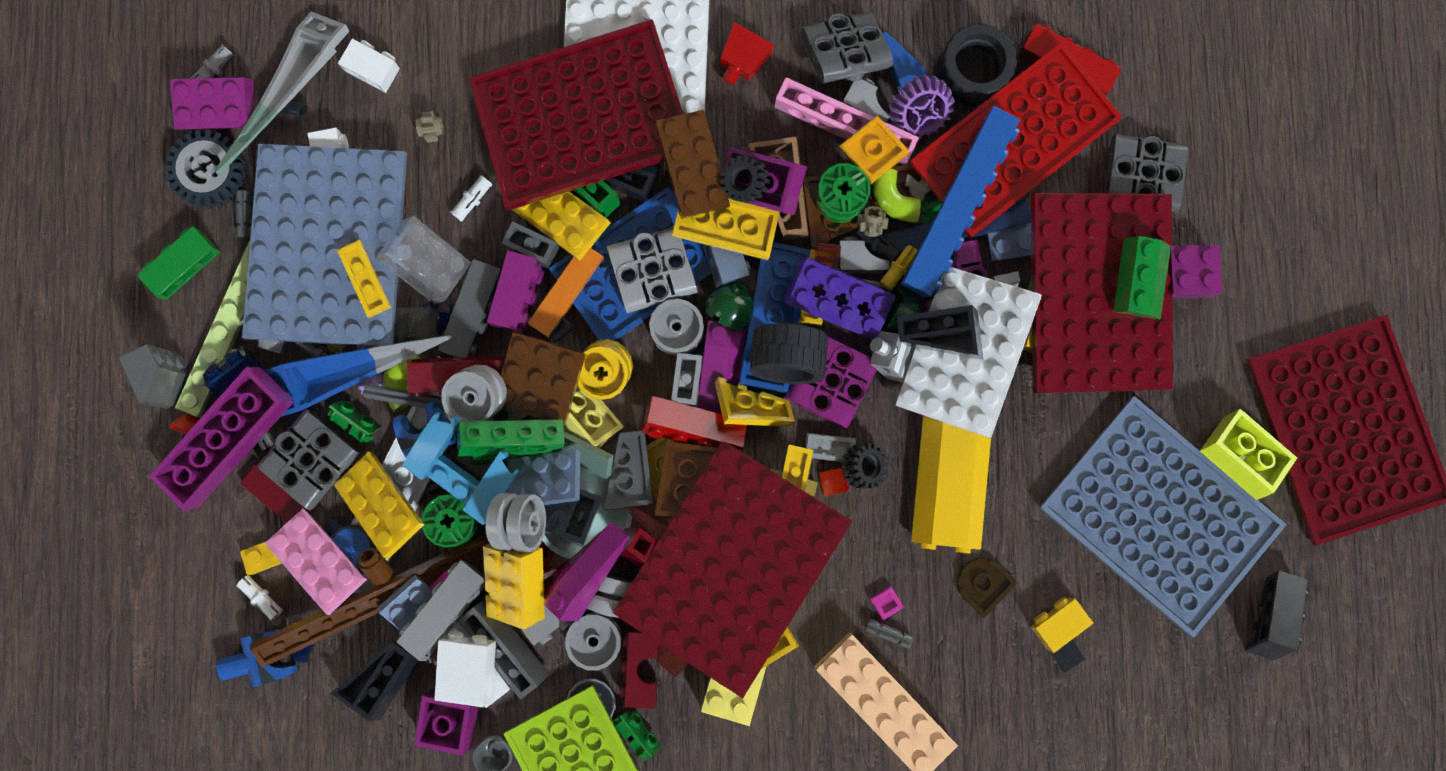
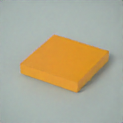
M878 115L842 143L839 148L854 166L859 167L867 175L870 184L874 183L909 154V150Z

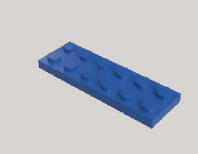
M773 242L769 259L759 258L752 298L754 314L747 328L738 384L784 393L788 392L789 384L771 382L751 374L750 360L753 331L757 327L767 324L791 323L799 325L801 310L787 305L782 299L801 255L810 257L811 250Z

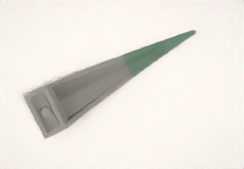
M310 12L299 24L259 104L233 145L216 167L215 172L218 176L337 52L335 47L349 32L345 24L314 12Z

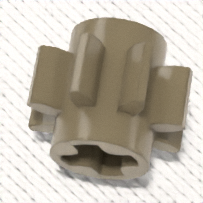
M433 111L421 112V119H416L418 136L424 137L427 143L438 141V136L444 134L441 116L436 117Z
M876 206L864 208L863 214H858L857 224L860 225L859 231H863L865 235L870 237L881 235L882 229H887L888 218H885L886 212H883L881 208Z

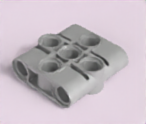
M674 226L650 234L641 233L636 238L607 246L627 313L660 305L667 300L698 293L682 238L672 236ZM656 236L658 237L662 253L658 251L654 238ZM643 241H648L652 244V247L648 251H641L638 248L639 244ZM629 244H633L638 260L634 261ZM678 257L682 259V265L678 268L671 267L669 265L671 258ZM650 264H655L659 267L658 272L654 275H650L645 271L646 267ZM626 271L635 273V278L630 282L622 279ZM667 278L671 280L675 295H671ZM644 285L646 286L648 296L650 299V302L648 303L646 302V298L642 286ZM657 287H662L666 290V294L662 298H655L652 295L653 290Z

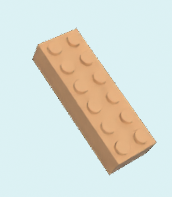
M850 632L814 666L819 674L911 771H933L958 747Z

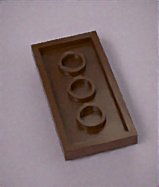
M704 110L656 120V130L681 219L729 208L730 202L726 196L727 193L722 190L725 185L720 184V180L723 177L720 175L721 170Z

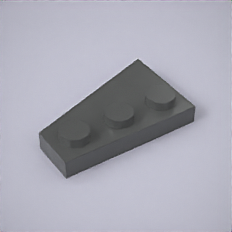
M642 431L620 433L603 511L653 505L645 433H642Z

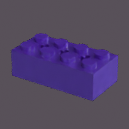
M801 255L782 300L789 306L874 339L878 337L896 295L887 289ZM819 284L821 289L815 293L812 288L814 285L818 287ZM843 295V298L841 301L839 300V302H837L835 300V296ZM859 304H864L865 307L861 311L857 309Z

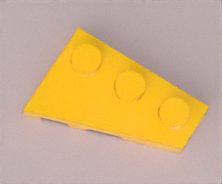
M720 377L716 379L715 386L724 424L791 427L795 422L788 400L765 392L758 394L749 391L747 386L738 384V386L728 384L726 379Z

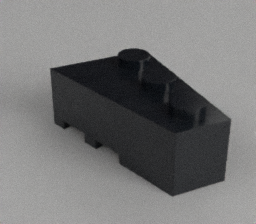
M973 305L897 316L899 341L904 345L984 360L978 310Z
M1280 570L1267 576L1259 602V607H1262L1263 610L1259 623L1255 621L1253 623L1252 629L1256 630L1253 644H1247L1246 652L1274 661L1298 651L1302 643V637L1300 636L1301 625L1305 620V613L1303 612L1304 602L1308 597L1306 579Z
M391 642L371 658L358 672L353 673L340 687L330 692V694L366 720H381L419 660L397 642Z

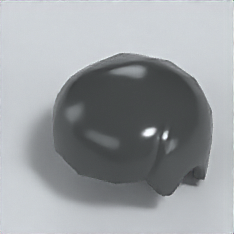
M491 735L482 739L475 747L472 761L478 771H505L512 763L514 753L505 738L499 735Z

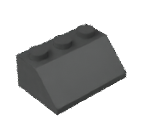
M146 344L119 357L139 404L166 409L175 407L187 377L184 369L186 363L180 354Z

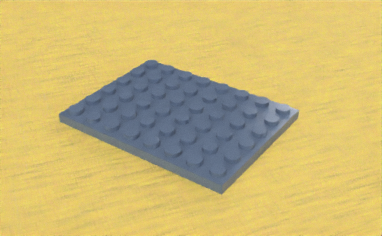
M258 144L242 332L243 339L364 346L393 344L407 153L405 151ZM357 240L362 241L392 307L371 318L366 316L337 252L338 249Z
M1132 396L1039 506L1044 513L1192 638L1197 635L1287 525L1261 502L1255 500L1135 396Z

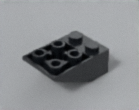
M665 161L603 181L611 189L641 202H646L650 197Z
M580 489L579 501L544 505L546 511L545 533L583 548L601 504L602 497Z

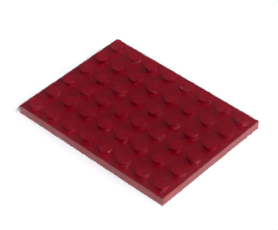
M653 19L469 78L504 206L507 211L665 161L655 122L656 120L683 114Z
M1031 194L1032 292L1042 295L1032 322L1033 393L1173 390L1171 249L1161 318L1152 319L1113 312L1124 238L1140 236L1162 240L1172 246V194Z
M1387 315L1247 359L1274 438L1297 457L1287 475L1312 545L1317 546L1446 503V474Z
M722 441L613 614L743 699L853 521L730 444Z

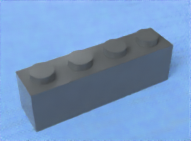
M475 259L472 260L443 335H450L452 337L441 343L438 351L452 357L477 356L479 351L478 340L480 335L484 336L488 327L486 319L490 313L502 270L500 268Z
M486 598L458 620V623L470 637L484 635L489 640H496L494 667L520 700L550 675L511 625L486 616Z

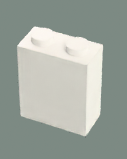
M449 632L448 635L438 640L435 701L484 707L492 700L496 640H489L484 635L466 637L461 632Z

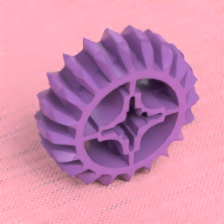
M923 74L921 79L914 76L911 83L905 80L906 86L903 88L898 87L899 93L892 95L894 102L889 104L891 109L889 116L892 119L893 126L919 137L918 140L923 135L929 138L931 132L938 134L937 129L940 126L945 128L944 121L951 120L949 113L954 111L952 104L955 101L950 88L946 86L943 80H938L933 75L929 78ZM935 96H937L936 104H935V106H934V103H935L934 98H935ZM910 109L908 112L909 117L906 119L907 110Z

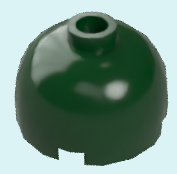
M737 283L733 285L725 284L718 286L710 293L704 304V310L711 318L714 314L719 317L720 324L732 329L743 330L744 326L748 327L754 314V302L744 286Z
M896 284V288H893L891 291L896 297L881 330L899 334L897 316L922 312L918 296L913 291Z

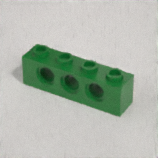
M563 420L459 422L457 429L458 456L498 455L503 449L507 451L508 455L546 454L561 451L565 444Z

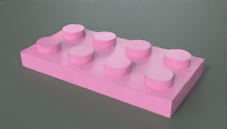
M305 509L298 512L265 542L325 614L330 615L367 580Z

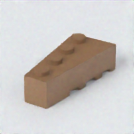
M796 137L748 144L750 151L753 153L800 164L799 147ZM803 184L795 214L779 212L778 223L785 241L809 238Z

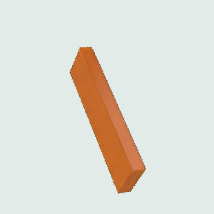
M590 248L580 261L573 257L528 324L549 338L603 261L604 256Z

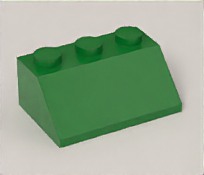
M1140 236L1124 238L1113 312L1152 319L1161 318L1170 245L1162 240Z

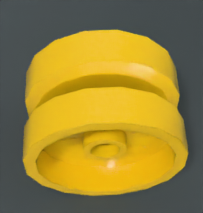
M609 339L597 340L590 344L583 352L586 356L577 385L589 397L599 400L610 399L618 395L631 378L633 370L632 357L628 350L617 341Z

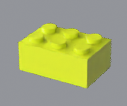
M1241 409L1223 417L1200 450L1203 455L1255 500L1273 494L1297 459L1295 455Z

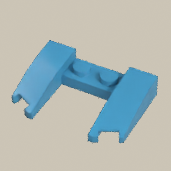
M436 412L418 437L402 466L421 480L426 477L432 479L466 504L463 511L484 525L492 499L497 494L507 493L519 471L518 469L511 473L508 471L502 461L508 456V453L503 449L499 452L482 480L478 481L442 455L462 419L454 416L451 418V423L439 421L440 413Z

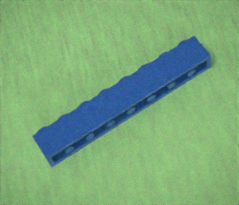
M995 106L989 110L900 284L901 286L924 298L930 297L931 294L936 295L942 284V281L939 280L942 273H947L953 263V259L950 258L953 251H958L964 241V237L961 236L964 229L971 227L976 217L973 215L976 206L980 207L987 194L983 192L987 184L991 186L998 172L994 171L997 164L1004 162L1009 152L1006 149L1009 141L1013 142L1020 129L1017 128L1020 119Z

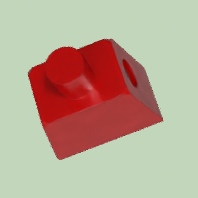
M735 22L721 55V65L727 69L722 76V80L731 86H734L739 76L750 81L772 56L774 44Z

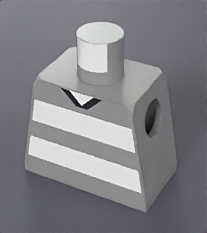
M881 331L878 338H874L870 344V348L873 351L871 365L888 380L904 383L916 347L906 346L899 341V334Z

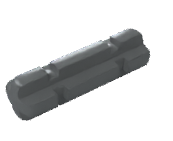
M238 190L235 193V201H238L236 203V223H238L236 235L240 238H248L251 236V227H249V224H251V205L248 203L251 201L250 192Z
M869 619L865 627L867 632L874 635L876 633L877 636L896 644L898 642L900 646L910 648L914 638L912 635L905 632L902 634L900 630L883 623L879 624L876 620Z

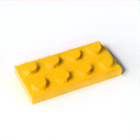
M570 192L512 209L513 212L548 238L557 242L560 247L579 261L610 224L608 219Z
M729 199V208L681 219L678 209L672 236L765 260L769 259L779 217L778 211Z
M368 451L334 484L384 558L389 559L424 525L391 476L372 452Z

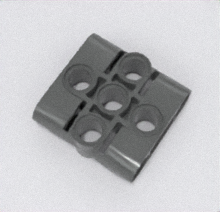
M870 11L852 16L837 13L831 15L828 21L801 27L803 45L822 84L845 78L849 81H859L866 73L891 68L893 65L890 48Z
M1114 134L1110 143L1104 194H1138L1139 192L1144 194H1172V212L1177 213L1183 196L1188 146L1186 144L1161 141L1155 136L1140 138ZM1144 146H1149L1153 154H1148ZM1117 166H1123L1126 174L1120 173ZM1141 169H1146L1150 177L1143 176ZM1166 172L1173 176V182L1166 178Z
M306 408L286 432L278 435L275 445L257 464V467L298 503L312 511L330 488L342 477V474L359 456L360 452L320 417ZM327 434L330 440L328 445L323 447L320 441L322 436ZM292 437L295 442L294 447L288 450L286 442ZM308 453H311L313 455V462L307 466L304 459ZM329 468L332 472V477L326 482L323 478V473ZM292 472L297 476V480L293 485L288 480Z

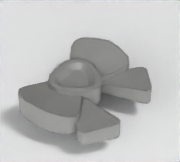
M907 175L905 186L909 187L908 191L911 198H920L922 201L925 194L931 191V189L923 179L918 182L912 176Z

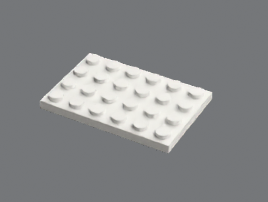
M950 267L947 273H942L940 279L942 284L936 295H934L929 312L973 305L978 310L984 360L916 348L896 406L991 438L1042 295Z

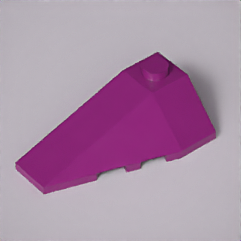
M708 321L698 408L722 414L715 381L720 377L726 379V383L738 386L747 334L746 327L743 330L724 326L719 322Z
M611 522L556 571L544 591V606L560 621L579 622L630 539V536L615 523Z

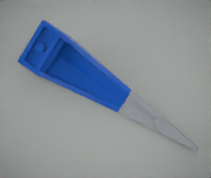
M446 335L295 360L263 371L294 400L293 404L282 415L285 416L310 407L441 344L452 336Z

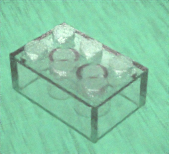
M411 216L401 222L376 257L377 260L433 304L447 299L471 264L468 259L415 216Z

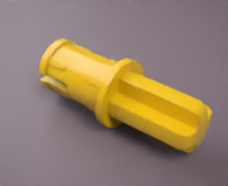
M911 245L906 246L895 262H891L892 266L879 283L887 290L892 291L902 276L906 274L918 250Z

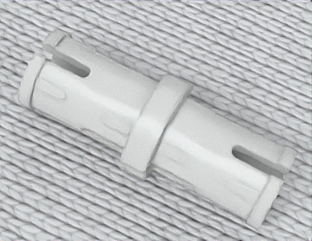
M480 175L468 191L465 190L463 192L462 199L450 213L463 222L473 207L480 204L479 200L492 186V183Z
M250 575L245 576V580L241 579L236 586L251 600V604L254 607L257 606L270 621H273L275 616L278 617L283 612V609L268 596L269 592L266 589L263 590Z

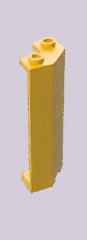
M923 415L911 542L921 543V548L936 550V545L956 547V552L971 553V549H981L991 438Z

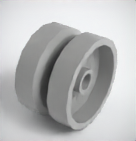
M681 299L667 300L658 305L651 315L649 323L651 337L657 348L666 355L677 357V353L690 354L702 343L704 336L702 315L697 307L689 301ZM675 324H676L678 327H679L680 325L682 326L679 331H674V330H673V326H674Z
M476 364L464 368L446 381L442 389V404L450 418L458 416L462 419L461 422L487 421L503 408L506 401L507 388L503 378L496 370L487 365Z
M497 494L492 499L486 516V534L491 546L498 550L515 549L521 552H532L538 548L546 528V511L541 498L533 494Z
M608 574L587 609L605 616L617 617L613 612L621 601L620 597L624 596L632 582Z
M590 612L583 615L579 622L575 621L570 626L566 634L565 648L569 658L576 666L585 670H600L609 666L618 656L622 647L623 634L619 624L612 617ZM591 637H596L598 639L597 646H595L593 642H589V639H591Z

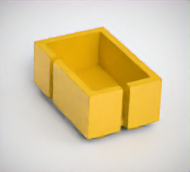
M491 544L483 546L485 591L489 592L486 595V616L523 630L545 619L542 548L538 547L532 552H521L515 549L498 550L493 548Z

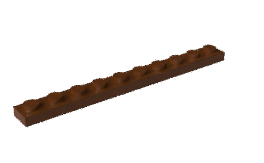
M484 534L390 578L385 584L375 585L347 598L330 615L325 614L321 610L250 644V651L263 668L379 613L377 608L415 574L430 587L455 562L467 561L473 567L484 564L483 546L489 544Z

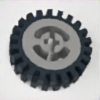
M196 130L194 136L191 133L185 134L187 139L184 141L179 138L176 141L179 146L177 148L171 146L169 150L173 152V155H167L165 159L169 162V165L164 166V170L169 173V175L165 176L166 180L171 183L169 185L171 189L188 203L200 208L204 206L210 209L213 208V205L221 207L223 206V201L227 203L233 201L230 197L235 195L238 187L244 188L245 183L242 182V179H247V173L244 169L248 168L247 163L243 161L245 159L243 153H240L218 176L215 172L218 164L207 156L216 155L221 162L233 145L232 141L218 132L214 134L211 130H205V133L201 130ZM192 170L195 171L194 174L206 183H195L192 177Z

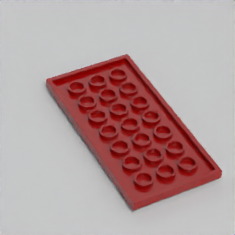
M1063 42L1050 50L909 162L942 203L989 110L995 106L1020 119L1017 128L1020 129L1017 137L1013 142L1009 141L1006 147L1009 152L1002 164L998 163L994 170L998 172L991 186L987 184L983 192L987 194L984 202L980 207L976 206L973 215L976 217L971 227L964 229L969 238L973 237L1123 118Z

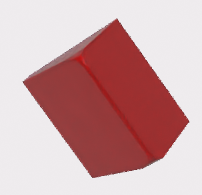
M186 413L172 422L169 427L186 435L200 418Z
M844 467L819 473L824 497L850 491L848 482L844 479L846 474L842 473V470H845Z

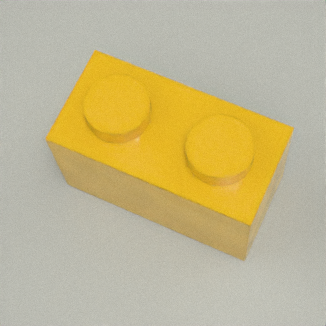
M1063 597L1054 603V609L1048 613L1043 612L1034 618L1035 623L1030 626L1050 652L1055 653L1093 624L1075 598Z

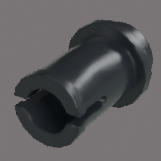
M291 99L280 113H289L299 118H304L308 113V106L306 103Z

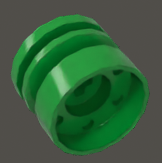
M849 163L837 164L828 168L822 175L816 191V205L819 212L827 220L835 223H847L856 219L858 214L863 211L870 195V182L867 175L859 167ZM842 186L846 187V195L841 194L842 191L840 189Z
M451 494L442 495L431 500L424 509L421 519L424 523L422 529L426 537L435 545L445 548L461 546L473 540L479 533L481 523L463 511L466 504ZM448 516L454 517L455 520L451 523V526L445 524Z

